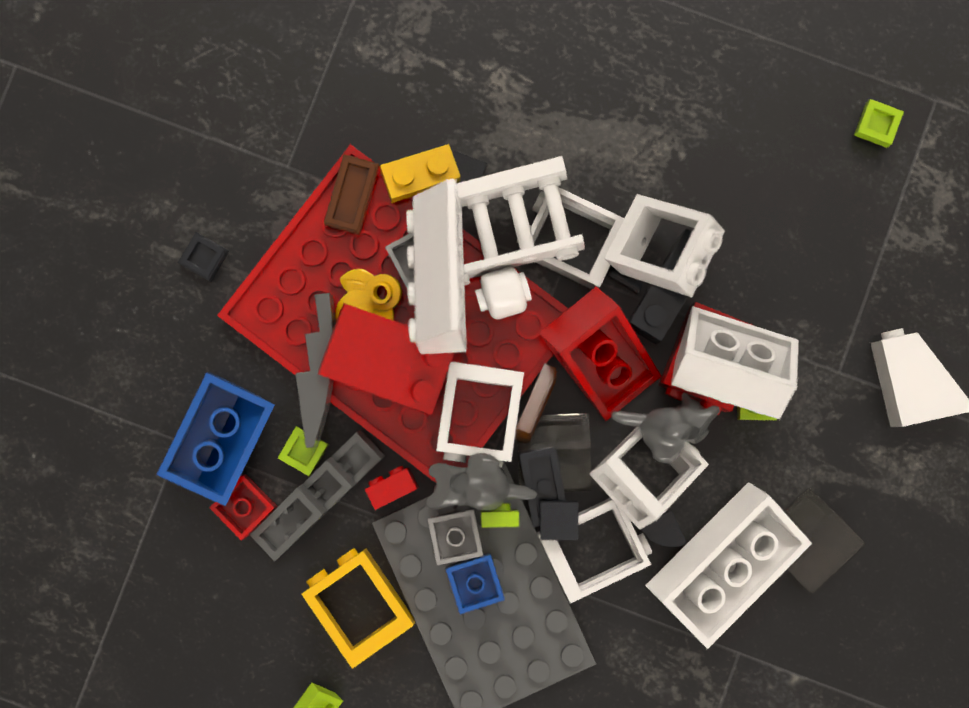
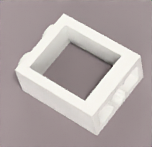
M559 188L564 208L610 229L589 274L562 261H558L554 257L536 261V263L590 289L600 288L610 267V264L604 258L624 218ZM543 191L540 192L532 211L538 214L532 226L529 225L534 243L549 214Z
M637 194L604 259L620 274L692 297L697 286L703 282L706 268L713 254L720 248L725 231L710 214ZM661 219L694 228L673 271L640 261Z
M457 362L450 363L436 450L444 452L443 459L465 462L466 455L472 456L475 453H486L497 458L501 467L503 461L511 462L524 372ZM457 380L512 387L503 451L448 443Z
M636 427L590 475L640 530L656 521L709 464L703 459L696 447L689 442H685V447L678 458L670 463L679 475L655 498L620 460L642 438L641 429Z
M611 498L579 512L578 525L612 509L634 555L633 558L577 584L558 541L540 540L570 603L651 565L647 556L652 554V550L643 533L636 534L630 518Z

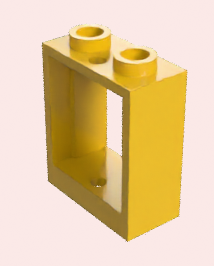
M353 548L336 560L340 567L330 574H327L325 569L314 575L306 581L310 588L302 593V596L352 669L415 624L413 615L367 548L360 553ZM361 564L396 617L353 646L318 594Z

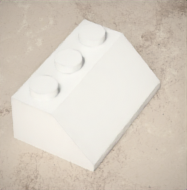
M692 307L675 359L671 385L717 399L723 403H730L758 414L780 419L797 388L799 340Z

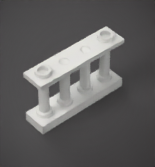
M562 156L456 184L461 207L468 206L473 211L484 260L464 264V286L471 283L470 278L482 276L505 267H517L552 257H557L558 261L567 260L578 256V251L585 249L582 234L570 236L558 188L561 185V181L567 180ZM539 187L540 190H544L556 241L534 246L522 196L525 194V190ZM503 196L509 203L520 250L498 255L486 205L489 204V200Z

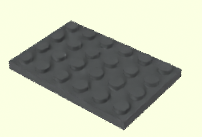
M503 462L502 468L508 483L514 484L505 462ZM429 497L372 522L373 528L454 708H503L596 665L522 500L505 499L503 502L511 503V510L519 511V527L481 528V510L471 506H457L456 509H453L451 506L430 509L426 504ZM474 509L483 555L491 553L505 600L460 614L446 567L466 560L437 565L428 518Z

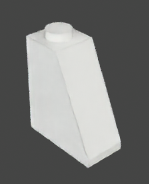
M903 328L883 332L881 333L882 340L871 343L890 427H903L969 412L968 397L918 333L905 335Z

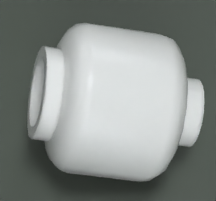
M505 267L482 275L480 280L482 288L475 290L481 311L489 310L491 317L496 320L524 312L527 307V301L532 300L524 272L518 273L514 267Z

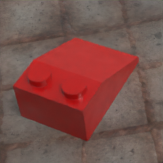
M597 287L539 332L554 356L605 421L611 418V413L620 411L661 377V374L619 305Z
M343 303L317 374L432 415L454 352L421 354L416 342H410L408 325Z

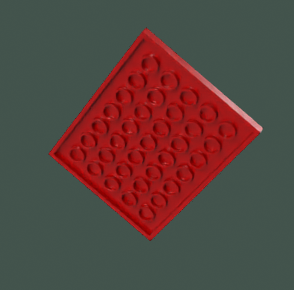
M351 144L217 315L295 376V373L310 371L305 334L320 332L315 295L330 293L334 297L336 315L337 304L348 293L343 288L340 278L351 270L365 269L374 276L378 274L393 276L399 282L402 291L399 303L393 308L394 321L409 326V319H416L415 305L409 304L408 289L385 246L410 234L407 229V211L413 210L414 196L391 203L379 167L360 235L331 228L323 224L343 155L374 162ZM463 229L464 264L484 260L480 241ZM482 276L470 278L471 283L464 286L467 352H454L451 362L524 372L522 396L540 373L544 363L547 364L553 356L552 351L539 332L568 310V308L526 277L532 300L527 301L525 311L496 320L491 317L489 310L481 311L475 290L482 288L480 282ZM380 286L377 289V295L380 299H385L387 296V290L384 286ZM448 372L432 415L334 380L330 402L435 483V478L429 474V468L433 464L444 463L460 468L468 467L470 456L466 455L465 462H457L443 459L444 452L436 451ZM457 380L448 443L483 448L508 415L512 387Z

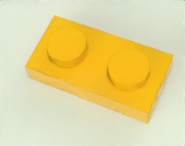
M449 144L380 165V172L391 203L418 195V193H422L446 180L455 179L457 183L461 179Z

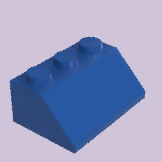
M206 373L157 475L226 506L275 404L213 373Z

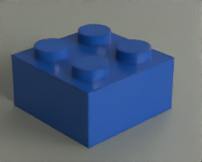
M491 553L446 567L460 614L505 600Z

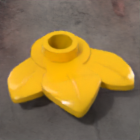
M354 269L345 273L340 278L343 288L348 293L337 304L336 320L343 303L394 321L393 308L399 303L402 291L399 282L393 276L388 274L374 276L365 269ZM380 286H384L387 290L385 299H380L377 295V289Z

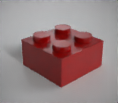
M400 466L389 472L390 477L383 479L380 476L368 482L370 487L366 488L365 491L375 510L419 488L409 467L404 469L403 466Z
M245 474L239 478L226 506L214 502L209 508L240 540H244L278 506Z

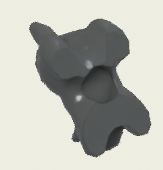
M684 392L682 394V404L676 408H660L648 414L615 411L611 413V417L622 425L639 427L642 432L643 442L652 451L653 458L658 462L670 464L678 458L685 447V442L696 444L708 435L709 430L707 428L711 421L719 414L720 409L716 405L706 409Z
M473 454L469 457L467 468L444 463H436L429 468V474L436 480L434 493L427 499L426 503L430 509L450 506L456 509L457 506H471L478 510L487 511L495 510L503 504L505 499L527 500L537 497V492L531 488L509 484L504 469L499 465L498 459L490 454Z

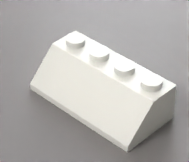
M455 179L446 180L414 196L413 210L407 211L408 233H414V246H408L407 249L409 269H415V282H409L408 297L409 304L415 305L416 319H409L410 342H416L421 354L467 352L462 207Z
M748 482L645 586L708 649L812 543L768 494Z

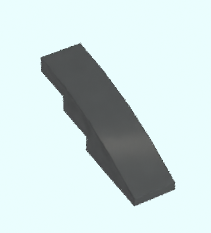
M330 293L315 295L320 332L305 334L310 371L295 373L306 448L319 446L329 412L334 380L317 374L336 324L334 297Z
M360 429L302 485L297 487L250 536L275 562L376 466L385 455Z

